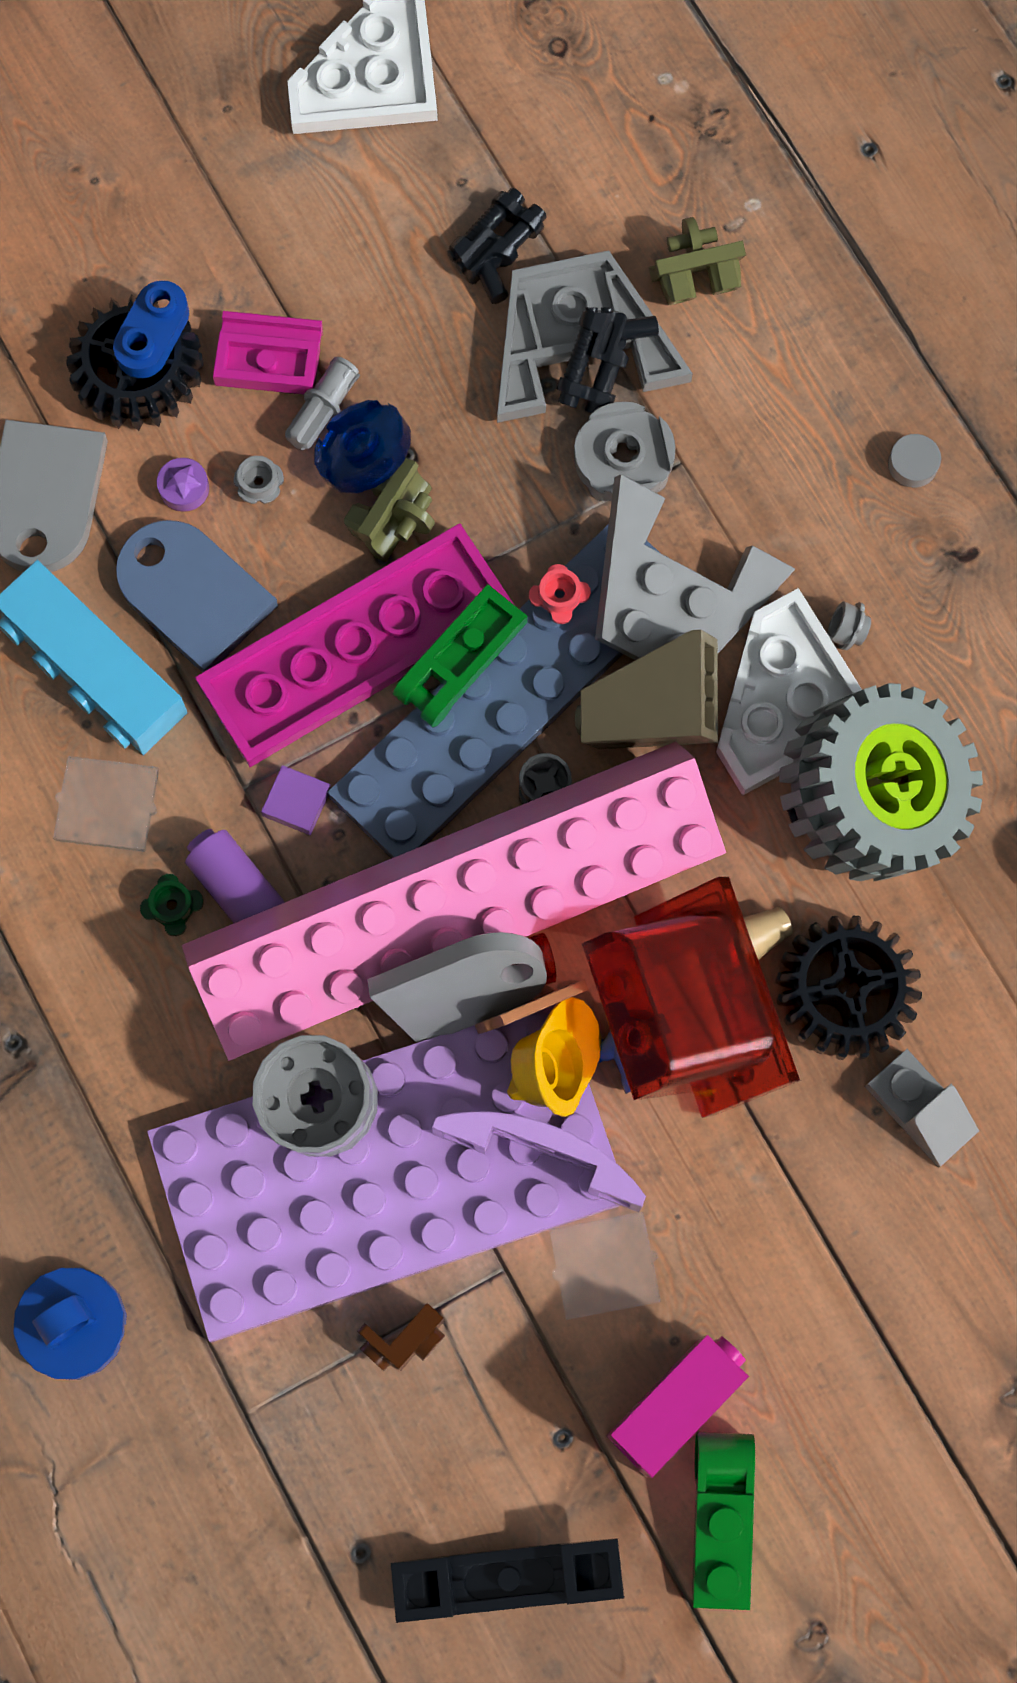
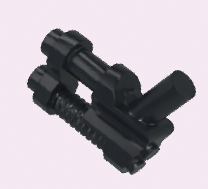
M510 188L507 192L500 191L492 199L490 208L481 215V218H478V221L472 225V228H469L465 235L458 236L447 251L450 260L456 264L458 271L466 276L470 284H476L479 280L481 281L492 304L504 301L509 295L496 269L510 266L518 258V248L528 238L535 239L543 231L544 225L542 222L547 218L545 211L537 204H532L529 208L521 206L525 202V198L515 188ZM503 219L514 224L503 236L493 232L496 226L502 223Z
M585 307L578 323L581 328L579 329V334H577L576 343L574 344V349H572L573 352L570 354L571 358L567 364L568 367L565 369L566 373H564V377H560L556 388L561 391L558 402L577 408L579 399H586L588 401L585 411L593 413L604 405L614 403L616 395L611 394L620 367L626 368L629 360L623 351L626 340L658 336L659 328L656 316L627 320V316L624 313L613 311L611 307H601V310H598L597 307ZM589 357L601 360L593 387L581 383L586 371L585 368L588 366Z

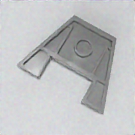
M609 250L512 270L497 423L546 413V402L537 367L569 361L571 358L570 354H572V349H574V344L576 343L577 334H579V329L581 328L578 323L585 307H597L598 310H601V307H611L613 311L624 313L627 316V320L653 316ZM659 323L658 336L626 340L624 348L632 349L643 392L690 383L692 381L693 373Z
M620 474L614 476L595 639L637 660L691 630H703L717 639L719 653L748 622L754 612L791 575L795 568L755 546H749L745 548L731 582L726 589L644 544L665 498Z

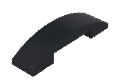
M618 1538L510 1548L391 1563L396 1623L447 1618L461 1614L564 1603L569 1605L625 1598Z

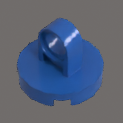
M59 1268L40 1276L24 1291L15 1310L13 1334L20 1354L34 1370L54 1379L81 1380L102 1371L117 1356L124 1336L127 1313L120 1294L104 1277L83 1268Z

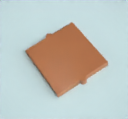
M585 979L477 1023L475 1025L478 1034L491 1031L589 989Z

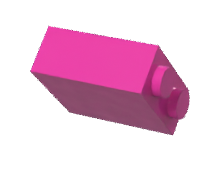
M709 1335L702 1337L614 1426L606 1437L645 1477L653 1478L749 1377L740 1368L746 1359L723 1336L714 1341Z

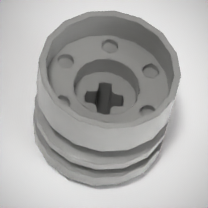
M300 1035L280 1043L262 1060L253 1081L252 1105L260 1126L277 1144L309 1157H332L352 1149L369 1132L377 1114L378 1088L370 1068L348 1046L324 1035ZM320 1085L326 1092L333 1093V1100L324 1102V1112L321 1113L318 1112L317 1108L306 1104V1098L315 1095V1086Z

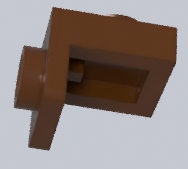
M427 1303L390 1346L364 1323L357 1332L366 1339V1342L359 1349L383 1371L391 1363L402 1371L415 1355L424 1361L443 1340L445 1335L438 1328L445 1322V1319Z

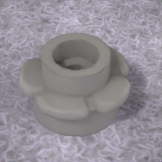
M251 456L245 459L234 474V484L239 488L237 491L239 497L250 504H255L257 501H261L264 504L272 502L279 496V486L284 482L283 472L280 467L264 456ZM262 478L264 481L261 485H256L254 483L255 479Z
M844 601L841 602L829 623L827 634L832 642L839 644V648L842 650H849L854 644L857 646L862 645L869 633L871 617L865 615V605L861 602L856 603L855 606Z

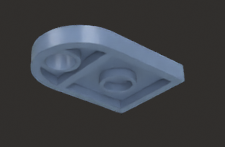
M166 520L142 527L125 542L118 556L116 567L117 580L127 603L202 673L222 662L278 607L277 599L203 532L184 522ZM149 545H157L165 550L163 559L153 566H145L137 561L139 552Z

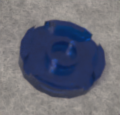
M366 400L351 405L334 416L326 426L329 432L323 442L320 438L317 441L314 452V464L327 484L341 493H360L375 488L390 478L404 462L411 445V429L399 410L391 404L381 405L378 400Z

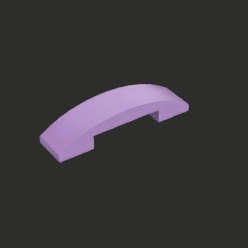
M464 1112L436 1117L432 1126L433 1135L485 1154L490 1138L494 1134L593 1171L595 1173L587 1193L636 1212H640L646 1196L636 1182L610 1157L583 1139L553 1125L513 1114Z

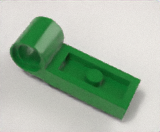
M696 1432L694 1455L696 1497L692 1605L693 1608L750 1610L755 1496L754 1434Z

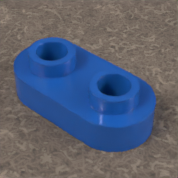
M155 281L145 286L137 296L115 337L113 350L117 363L121 370L131 377L147 378L158 373L165 365L189 319V306L186 295L175 283ZM162 299L170 301L169 304L163 308H156L153 306L155 302ZM143 341L147 343L146 347L142 350L135 351L131 349L135 342Z

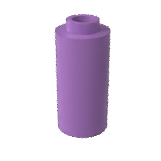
M212 829L205 830L187 846L190 854L187 856L185 864L233 923L285 903L227 830H220L216 833Z

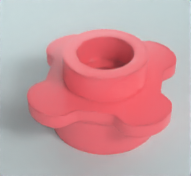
M555 564L548 568L547 573L540 581V585L531 587L529 590V601L533 606H541L548 611L553 622L566 624L571 621L573 610L580 603H585L590 599L591 589L586 582H580L578 577L564 565ZM561 590L565 595L562 598H557L555 592Z

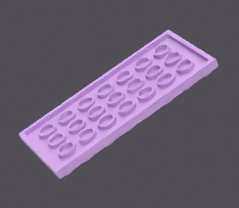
M558 1003L482 1034H478L475 1025L453 1034L440 1035L363 1060L370 1068L378 1088L377 1114L369 1132L352 1149L332 1157H309L277 1144L260 1126L252 1105L253 1096L148 1130V1136L209 1342L212 1343L621 1206L587 1193L595 1172L494 1134L490 1138L485 1154L433 1135L432 1126L436 1117L464 1112L513 1114L535 1119L572 1133L602 1151L616 1163L589 1083L581 1096L575 1112L566 1117L554 1114L548 1107H537L526 1103L525 1100H513L507 1094L512 1078L510 1061L512 1049L520 1039L540 1030L551 1010ZM320 1085L315 1086V1095L306 1098V1104L317 1108L319 1113L324 1112V1102L333 1100V1093H328Z

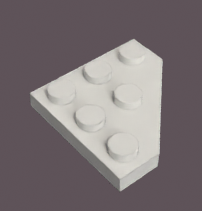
M362 0L363 7L348 23L343 21L319 46V54L304 70L300 67L288 79L293 134L438 121L425 0Z
M799 588L756 610L752 617L716 751L742 795L778 777L781 767L794 762V759L783 755L788 741L801 737L795 729L803 720L814 716L812 712L862 690Z

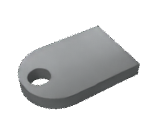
M5 420L0 444V558L6 564L18 571L24 572L36 560H39L50 572H54L69 565L80 555L86 546L91 530L108 443L105 432ZM40 536L47 540L45 550L35 557H27L20 553L22 543L29 537Z
M497 932L464 939L371 977L367 981L370 998L418 1043L440 1035L456 1033L528 1003L544 988L547 973L543 953L534 941L518 934Z

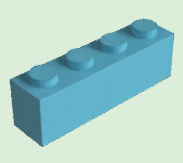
M36 560L0 593L1 631L17 646L25 641L37 653L31 658L52 680L58 675L63 677L72 686L67 691L69 696L87 714L96 709L108 721L103 726L105 731L123 749L132 744L142 755L146 754L188 714L182 697L39 560Z

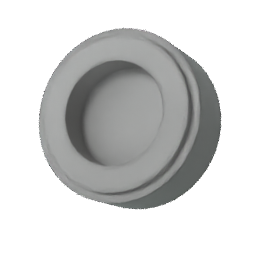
M920 434L906 435L894 444L888 459V468L892 477L898 483L912 488L922 487L930 483L936 476L941 464V453L936 443L930 438Z

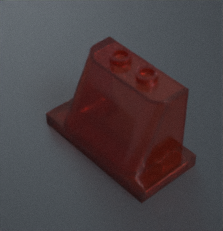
M716 877L634 916L637 926L606 932L582 943L634 1100L693 1092L701 1117L705 1118L715 1116L800 1081L729 877Z

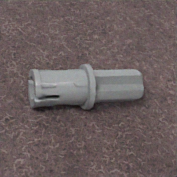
M334 357L314 389H308L305 392L304 400L306 402L285 431L286 440L293 444L295 448L302 451L311 448L328 421L339 416V405L360 377V374H358L359 370L350 361L341 357Z

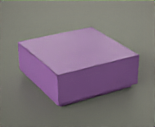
M282 765L262 808V816L311 836L328 798L327 792L331 789L329 783Z

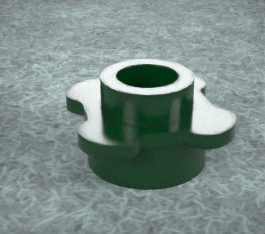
M165 874L158 879L157 885L149 894V898L142 901L140 912L146 920H156L162 924L168 935L179 936L186 931V922L193 912L202 909L204 899L198 890L189 891L179 882L177 876ZM169 901L177 902L175 909L170 910L167 908Z

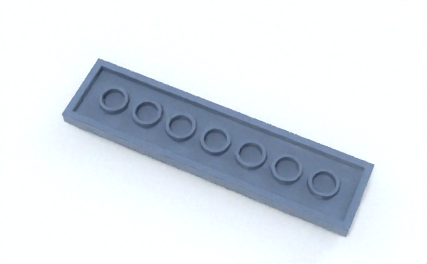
M609 524L565 565L568 570L578 577L580 582H586L591 589L590 599L585 603H580L573 610L570 622L566 624L553 622L548 611L541 606H533L528 600L520 608L527 615V624L458 699L439 725L432 728L420 718L422 712L415 708L327 792L329 799L391 859L428 844L581 696L582 689L593 684L623 655V653L595 639ZM646 540V542H645L644 545H646V546L652 548L653 550L659 552L655 547H653V546ZM561 590L555 592L557 598H562L565 595ZM441 683L432 694L435 696L444 685Z

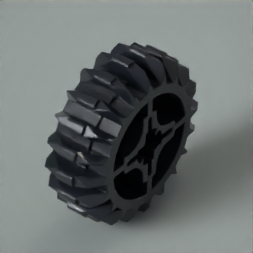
M131 294L128 306L120 307L119 303L111 298L109 312L104 314L93 307L91 313L94 321L93 324L79 321L77 329L81 337L70 338L69 348L72 355L67 356L66 365L69 372L72 373L69 378L72 389L79 393L78 398L83 407L86 409L93 407V413L100 421L111 416L113 425L118 429L127 419H131L133 427L139 431L143 424V419L151 418L152 423L159 427L162 422L160 414L165 411L177 418L179 413L177 401L191 404L193 395L190 388L200 387L201 376L198 370L203 369L204 360L202 353L199 352L201 345L198 335L191 332L190 322L187 321L173 348L174 359L168 358L158 373L147 378H134L124 373L117 363L113 344L117 333L136 300ZM155 302L153 306L159 308L158 302ZM143 341L135 342L131 349L135 351L142 350L146 347L147 343ZM98 366L107 368L109 374L116 375L118 381L116 389L108 386L97 377Z
M859 915L852 916L847 930H844L842 921L838 916H832L828 921V933L817 922L811 924L808 929L811 940L801 935H797L794 938L792 945L797 953L785 952L781 958V963L791 971L779 972L775 980L776 984L792 989L782 992L776 998L778 1005H794L795 1007L784 1017L785 1024L789 1026L801 1020L805 1026L797 1035V1039L800 1042H804L814 1033L820 1038L815 1045V1052L819 1054L825 1052L830 1042L835 1043V1055L838 1060H844L847 1057L851 1044H853L855 1054L860 1060L868 1057L870 1050L869 1042L879 1053L885 1052L889 1048L886 1034L893 1039L900 1040L906 1034V1031L899 1021L912 1023L917 1017V1012L907 1004L917 1003L922 998L921 991L906 986L916 982L921 977L920 970L903 968V965L913 957L912 951L908 949L896 954L892 948L898 943L900 937L898 934L892 933L886 941L879 938L878 934L882 928L880 921H874L867 932L861 931L862 920ZM832 950L833 961L830 964L832 976L819 980L817 985L807 986L806 977L810 963L820 954ZM854 950L871 957L881 969L868 970L862 967L855 958ZM844 977L851 978L850 984L855 981L861 987L853 998L846 997L847 990L842 994L836 988ZM889 989L890 998L885 1015L879 1021L866 1026L864 1021V1014L867 1012L866 998L877 995L880 990ZM812 1002H815L816 1005L835 1007L841 1014L843 1024H848V1027L840 1026L827 1020L817 1011Z

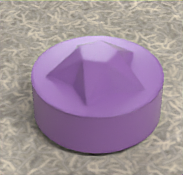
M176 458L167 462L159 471L157 488L161 499L169 508L186 512L194 510L204 503L209 494V481L204 468L197 461L189 458Z

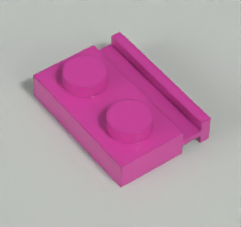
M223 311V322L219 332L213 372L215 386L303 395L308 389H314L319 364L320 342L323 335L322 321Z

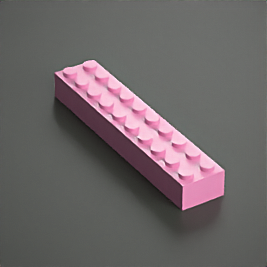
M673 742L183 944L182 948L190 973L227 1059L230 1061L373 1001L369 995L367 981L371 977L476 935L503 932L527 937L726 853L696 760L681 745Z

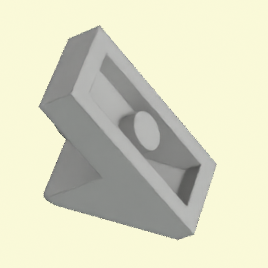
M908 1049L901 1053L865 1086L938 1168L979 1132L967 1107L952 1083L944 1089Z

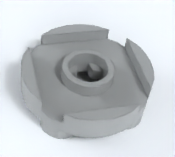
M634 402L610 403L595 410L589 416V421L582 426L581 431L579 429L574 444L575 468L581 481L589 488L590 494L599 501H612L614 476L620 474L655 493L665 488L675 459V440L669 425L660 416L657 419L653 414L646 412L645 406ZM619 443H626L629 450H637L639 455L633 456L630 462H621L620 459H615L611 454L617 452V445Z

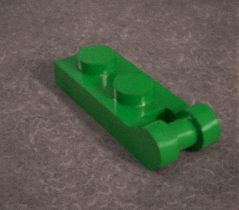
M487 584L399 681L392 695L404 705L409 703L414 705L422 712L420 718L432 728L436 727L444 720L458 699L527 624V615ZM431 676L444 685L435 696L423 687Z

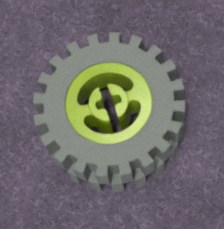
M888 683L878 688L875 685L812 712L814 716L803 720L795 729L801 737L787 742L783 755L794 759V762L780 768L779 782L791 783V793L780 796L783 811L794 808L798 817L797 821L788 825L794 837L807 834L811 839V842L803 850L813 860L829 856L825 869L835 875L850 871V880L865 881L873 878L874 881H880L929 868L939 864L940 859L951 857L961 847L956 841L969 838L975 827L965 817L978 814L981 809L982 799L971 796V789L983 785L982 770L970 771L968 762L969 759L978 757L974 742L965 746L962 745L958 735L967 729L959 718L947 722L942 717L949 708L938 698L923 704L926 694L924 690L911 687L901 692V684ZM906 774L909 782L901 785L895 782H888L868 788L866 780L878 777L880 780H890Z

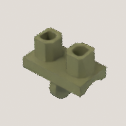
M694 217L682 219V234L667 237V247L669 252L685 249L686 253L656 260L655 266L649 267L652 282L660 281L661 289L668 305L687 302L697 297L692 273L708 271L713 295L735 291L741 287L739 261L746 256L743 240L703 249L702 245L718 241L716 228L711 227L699 230Z
M403 457L398 467L379 463L372 473L369 483L373 494L378 496L372 508L361 503L353 504L344 518V524L351 534L365 543L374 558L387 562L400 540L407 542L413 531L429 534L435 525L434 519L426 512L432 502V498L428 495L432 487L418 473L417 469L419 466L416 461Z

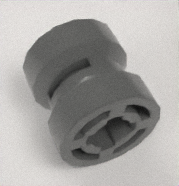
M540 753L530 757L523 764L519 774V799L522 805L545 796L543 794H549L571 785V771L567 763L559 756L550 753Z

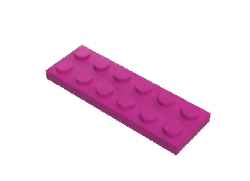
M459 523L196 676L195 679L249 767H252L403 678L487 584L513 605L514 603Z

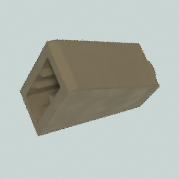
M691 630L582 689L581 705H578L575 711V726L577 733L581 736V742L597 749L666 746L673 742H677L679 745L718 743L717 639L703 630Z

